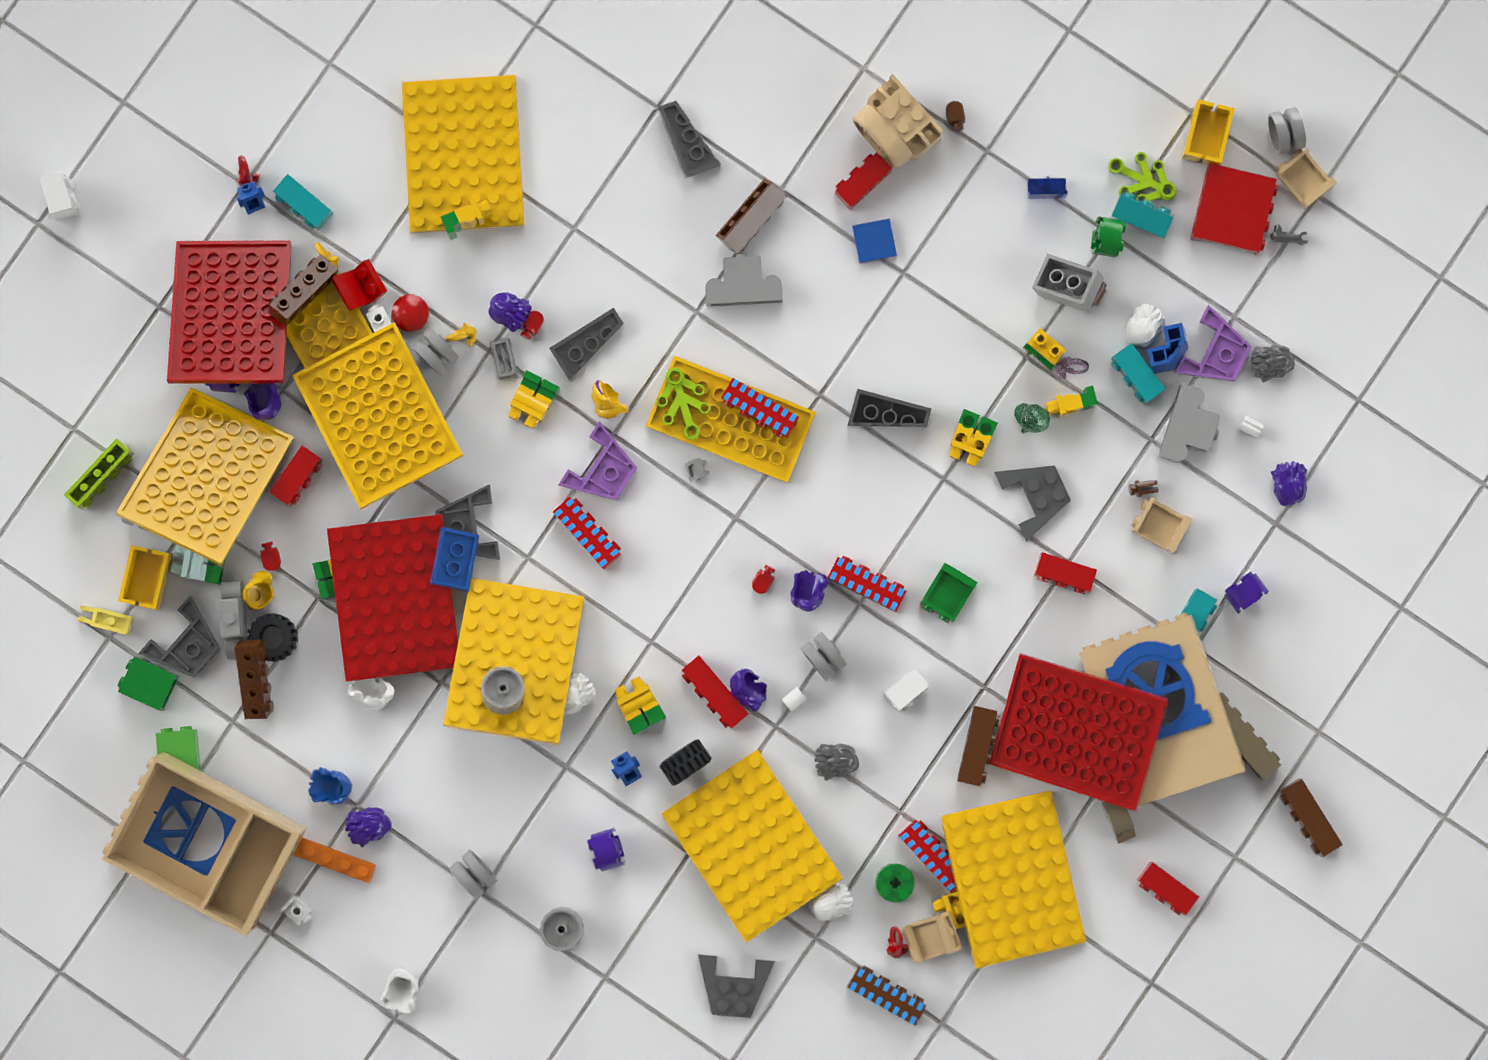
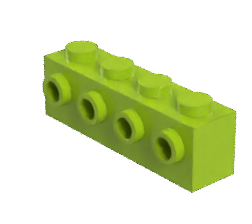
M116 438L68 489L64 496L77 508L83 510L85 507L87 509L94 502L93 498L107 488L106 484L120 474L119 470L123 466L130 464L135 453L121 440Z

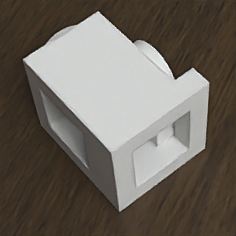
M375 305L368 309L369 313L366 316L374 332L392 324L383 306ZM381 315V321H375V317Z
M293 895L280 909L297 925L305 924L312 917L310 913L313 911L297 895ZM295 908L300 909L301 912L299 915H296L294 913Z

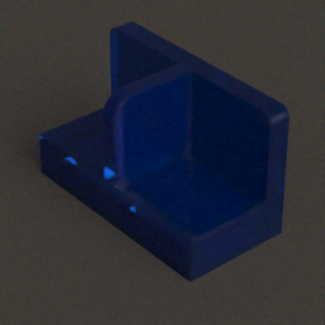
M1046 176V178L1027 179L1028 199L1066 198L1068 194L1066 178H1050Z

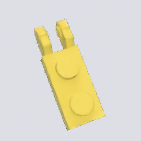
M80 606L82 611L93 612L91 620L80 616L77 617V621L129 635L133 620L132 616L97 607Z

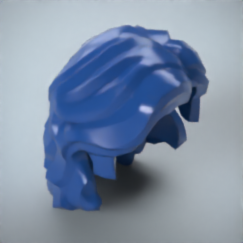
M322 767L319 770L314 769L312 771L310 779L313 782H309L310 788L308 792H310L309 795L313 802L327 801V803L333 805L342 804L347 801L353 785L343 772L329 771Z

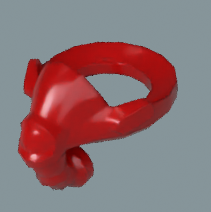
M243 155L238 156V174L240 177L236 182L239 185L253 181L257 183L260 174H253V179L250 180L247 160Z
M896 926L891 927L890 937L887 939L890 945L886 952L893 958L899 959L908 952L909 947L908 944H903L899 928ZM896 932L899 938V945L896 941Z

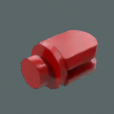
M531 311L529 316H526L527 320L524 321V326L521 327L523 331L520 334L523 338L530 340L532 338L531 335L536 336L544 322V317L539 311Z
M272 541L262 543L261 546L262 548L264 547V550L260 551L263 567L268 571H274L281 565L279 551L277 547L272 548Z
M769 565L764 566L765 570L760 569L752 581V588L756 593H766L774 581L775 576L772 573L775 572V569Z

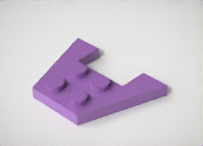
M1207 305L1199 323L1216 330L1215 335L1201 364L1183 356L1174 374L1236 381L1252 346L1210 305Z
M599 421L589 438L605 447L585 479L568 469L558 486L618 500L638 468Z

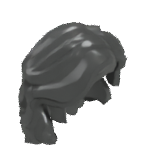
M1286 346L1255 347L1250 357L1253 359L1251 363L1256 364L1252 367L1255 370V377L1261 378L1262 382H1266L1271 378H1283L1295 366L1294 357Z
M821 744L816 749L817 753H815L816 758L814 761L819 763L815 765V768H818V776H823L825 781L834 777L845 778L859 767V759L855 754V749L849 745L836 744L834 746Z

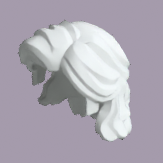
M1143 303L1140 307L1133 308V315L1129 322L1126 323L1125 340L1128 344L1132 343L1133 346L1146 348L1156 341L1158 333L1166 326V317L1160 312L1159 308L1154 311V306Z
M571 673L564 712L566 715L579 712L583 706L595 702V688L592 687V683L587 684L589 679L585 678L583 673Z
M372 678L352 681V684L348 687V695L354 697L355 700L368 710L382 709L391 701L395 692L393 685L383 681L381 678H378V680Z
M837 882L807 903L809 910L814 913L816 919L830 921L835 919V917L850 915L854 903L852 902L853 898L848 897L851 893L847 891L846 884H839Z
M396 969L386 980L385 992L380 998V1002L384 1003L386 1010H392L393 1013H396L398 1010L400 1015L411 1014L415 1010L416 995L418 994L417 977L404 969Z

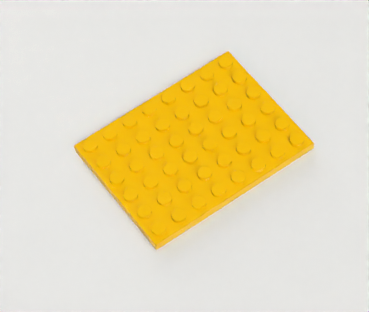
M503 75L402 82L410 233L446 231L441 216L463 206L470 205V202L474 200L477 204L487 200L493 215L484 219L485 224L480 226L478 223L473 228H465L463 230L525 226L516 76Z
M395 322L292 375L361 510L464 456Z
M191 387L116 514L221 566L292 444L294 437Z
M471 578L443 726L559 745L584 596ZM502 666L513 668L520 674L524 682V699L521 706L516 711L506 715L495 714L487 709L482 701L481 685L485 675L490 670Z
M758 749L661 813L746 943L843 879Z
M1051 790L940 816L975 968L1086 942Z

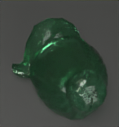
M1022 403L1015 408L1014 416L1022 427L1021 433H1040L1049 427V413L1040 405Z

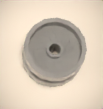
M1296 107L1285 109L1283 115L1279 111L1268 114L1269 135L1277 154L1288 152L1290 146L1294 150L1306 147L1305 128Z
M429 327L423 333V338L429 345L426 346L421 340L417 339L411 347L441 376L447 370V366L441 358L443 357L448 363L453 364L459 356L451 349L452 346L441 335L438 336Z
M820 632L814 637V642L819 648L818 650L809 642L800 649L823 679L827 681L834 675L833 670L828 665L829 663L839 671L847 663L835 644L823 632Z
M505 666L490 670L482 681V701L486 708L495 714H511L521 706L524 699V682L522 677L513 668Z
M469 850L462 856L466 866L456 861L449 869L461 885L477 900L485 893L480 882L484 886L491 888L497 882V879L486 863L472 850Z
M559 907L551 910L544 916L540 925V934L543 942L549 948L556 951H565L573 948L583 936L584 925L582 918L576 911L570 908ZM559 926L565 927L564 933L558 931Z

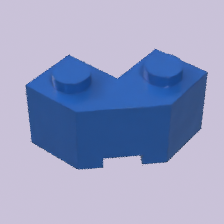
M1182 323L1163 327L1166 345L1148 349L1151 368L1155 374L1174 370L1188 350L1186 330Z

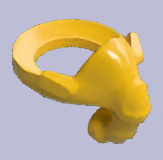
M316 242L315 248L319 255H323L338 267L339 257L331 256L330 252H327L319 242Z
M464 323L461 330H456L455 333L446 336L445 340L447 342H454L470 336L471 338L467 339V344L471 347L476 341L477 331L469 323Z

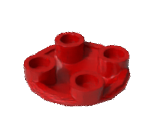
M406 294L394 302L391 309V317L399 329L413 332L424 327L429 317V308L421 297L414 294Z

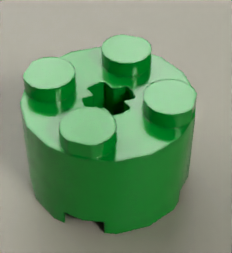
M1099 216L1095 221L1098 227L1092 232L1091 249H1094L1092 254L1118 257L1119 251L1122 252L1124 247V240L1121 239L1122 233H1125L1126 222Z
M890 863L882 867L875 879L879 895L890 902L906 900L912 894L915 886L911 871L898 863ZM894 877H897V881H900V885H896V888H892L893 885H890V881H893Z

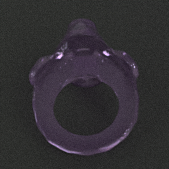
M1068 356L1057 362L1055 370L1060 378L1066 379V372L1070 374L1086 373L1089 370V364L1085 360ZM1077 364L1083 366L1084 369L1077 371L1070 368V366Z

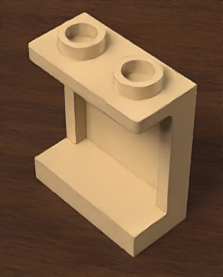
M1308 148L1304 151L1299 149L1292 155L1293 160L1289 163L1284 161L1277 167L1279 171L1275 174L1304 210L1337 183L1333 177L1329 178L1308 153L1310 151Z
M1150 497L1149 500L1145 499L1140 507L1143 510L1140 517L1136 516L1131 524L1134 527L1131 532L1170 553H1174L1192 518L1187 515L1183 516L1156 501L1153 497Z
M949 911L902 927L903 938L907 941L910 957L915 964L946 953H953L962 948Z

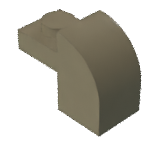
M1105 801L1102 802L1106 817L1112 826L1118 844L1136 837L1128 810Z

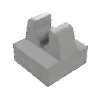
M698 458L685 463L690 482L701 479L710 473L709 470L704 471L702 466L707 463L706 460Z

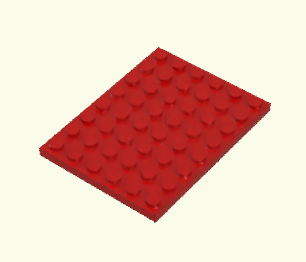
M290 240L176 241L167 369L168 384L284 383L287 327L268 312L269 301L275 295L279 296L282 293L283 287L290 281Z
M442 514L327 528L346 682L454 668L458 636L452 589L430 584L441 527H444Z
M1020 653L989 764L1137 811L1168 698Z

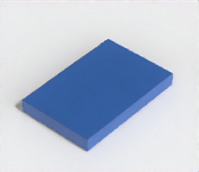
M441 527L430 584L468 592L479 535Z

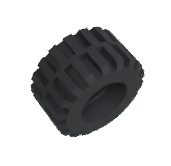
M266 613L261 617H257L256 621L250 624L251 628L248 629L249 637H247V640H262L264 631L270 626L280 628L283 633V641L279 647L275 649L266 647L265 661L278 662L285 660L296 649L298 632L295 629L294 623L287 617L276 613Z
M696 739L664 760L659 767L671 785L675 786L710 763L712 757L701 741Z

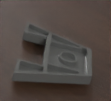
M1055 465L994 472L1002 490L1020 482L1035 514V517L1018 524L1026 542L1071 501Z
M490 484L436 510L435 515L442 514L443 525L446 528L477 534L474 506L493 504ZM498 541L480 544L478 542L475 556L500 560Z
M189 596L177 611L191 624L166 651L151 639L138 654L189 676L196 677L221 648L192 597Z
M698 954L712 1015L751 1018L775 961L756 959L754 979L716 975L717 956Z

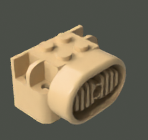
M893 74L883 86L876 89V92L868 98L867 105L853 117L854 125L861 135L895 169L901 167L908 160L914 161L922 157L941 140L943 134L942 128Z

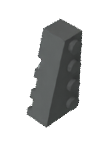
M857 389L847 426L927 427L932 408Z

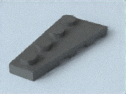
M677 101L658 107L659 114L685 178L721 165L719 160L712 154L709 146L702 140L697 129L695 130L690 123V119Z
M614 307L549 348L569 381L624 324Z

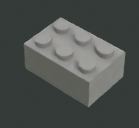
M1047 254L1032 289L1038 296L1089 313L1104 278L1096 269Z

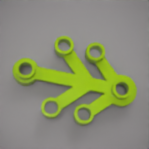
M1138 152L1135 156V162L1140 165L1142 174L1125 167L1120 158L1110 160L1108 169L1112 174L1121 173L1139 182L1130 186H1122L1118 192L1119 196L1122 189H1126L1129 193H1134L1148 187L1157 191L1147 195L1139 194L1136 199L1143 197L1146 200L1152 201L1161 198L1169 201L1176 196L1177 188L1175 184L1167 180L1163 169L1164 163L1161 160H1156L1152 164V170L1157 172L1160 183L1153 180L1146 161L1147 155L1144 152ZM1138 155H1142L1144 157V160L1139 161L1137 158ZM1159 163L1161 169H1156L1155 164ZM1117 164L1119 166V169L1114 170L1112 168V165ZM1168 188L1170 194H1165L1164 189Z
M671 368L666 373L667 385L662 395L657 398V404L659 407H666L668 405V397L674 388L676 397L667 414L663 416L662 421L667 426L672 425L674 416L680 406L686 424L685 436L690 440L698 438L700 430L697 425L693 424L688 404L699 409L702 414H708L711 408L708 403H702L685 394L682 386L693 390L696 396H702L705 393V388L701 384H695L686 379L681 369ZM677 374L679 379L673 381L672 375ZM697 387H701L703 392L697 393L695 390ZM661 398L666 399V403L664 405H661L659 403V400ZM707 405L709 409L703 412L701 407ZM670 416L672 421L666 423L664 421L665 417ZM694 429L696 431L695 435H689V430Z

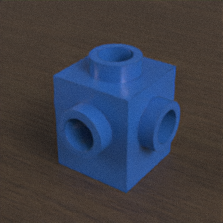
M255 181L237 188L239 194L236 197L240 207L245 208L248 215L265 208L263 201L265 194L261 187H257Z
M628 751L611 760L614 766L612 769L616 779L621 778L625 786L642 777L637 768L640 766L635 756L631 757Z

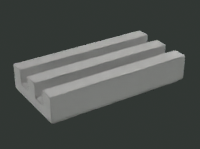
M504 338L491 341L498 378L503 379L517 376L510 339ZM503 343L507 344L512 372H509ZM497 344L500 347L505 369L504 374H502L495 346Z

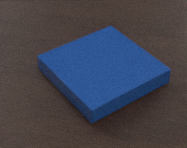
M890 218L852 225L859 264L897 257Z

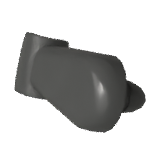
M1277 224L1274 226V233L1270 234V239L1275 242L1298 243L1299 245L1308 243V240L1305 241L1301 238L1307 232H1302L1299 235L1288 234L1287 232H1282L1279 224L1278 227Z

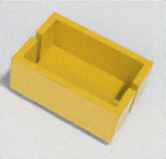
M1197 99L1194 104L1181 159L1199 162L1201 159L1202 164L1209 165V163L1221 165L1235 108L1218 104L1215 110L1211 111L1214 103Z
M131 545L118 601L160 611L173 555Z

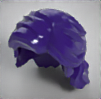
M498 293L492 297L488 313L490 318L497 324H502L511 332H515L524 326V321L527 320L524 316H529L532 306L529 304V300L520 299L512 293Z
M276 383L251 384L248 390L243 393L248 401L249 411L255 419L260 421L270 420L279 413L282 403Z
M1291 461V465L1288 462L1277 464L1276 470L1271 471L1274 480V495L1282 506H1292L1295 503H1300L1306 496L1307 469L1302 463L1299 464V462Z
M807 570L795 573L794 586L791 590L792 604L806 612L818 608L823 603L824 591L828 587L829 581L827 576L820 573L814 576V572L809 573Z
M741 669L730 679L731 693L743 706L756 712L762 706V702L767 699V684L755 682L760 677L754 674L752 670Z
M369 807L363 811L350 812L345 819L346 832L351 831L348 834V837H351L350 841H352V844H359L361 847H364L371 841L374 842L382 839L392 826L390 818L385 815L383 809L378 807Z

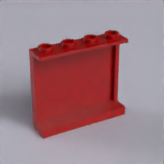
M1209 163L1190 240H1205L1254 252V255H1258L1265 246L1266 240H1263L1264 232H1268L1270 225L1267 219L1268 215L1273 212L1274 203L1271 202L1273 196H1276L1278 191L1277 179Z

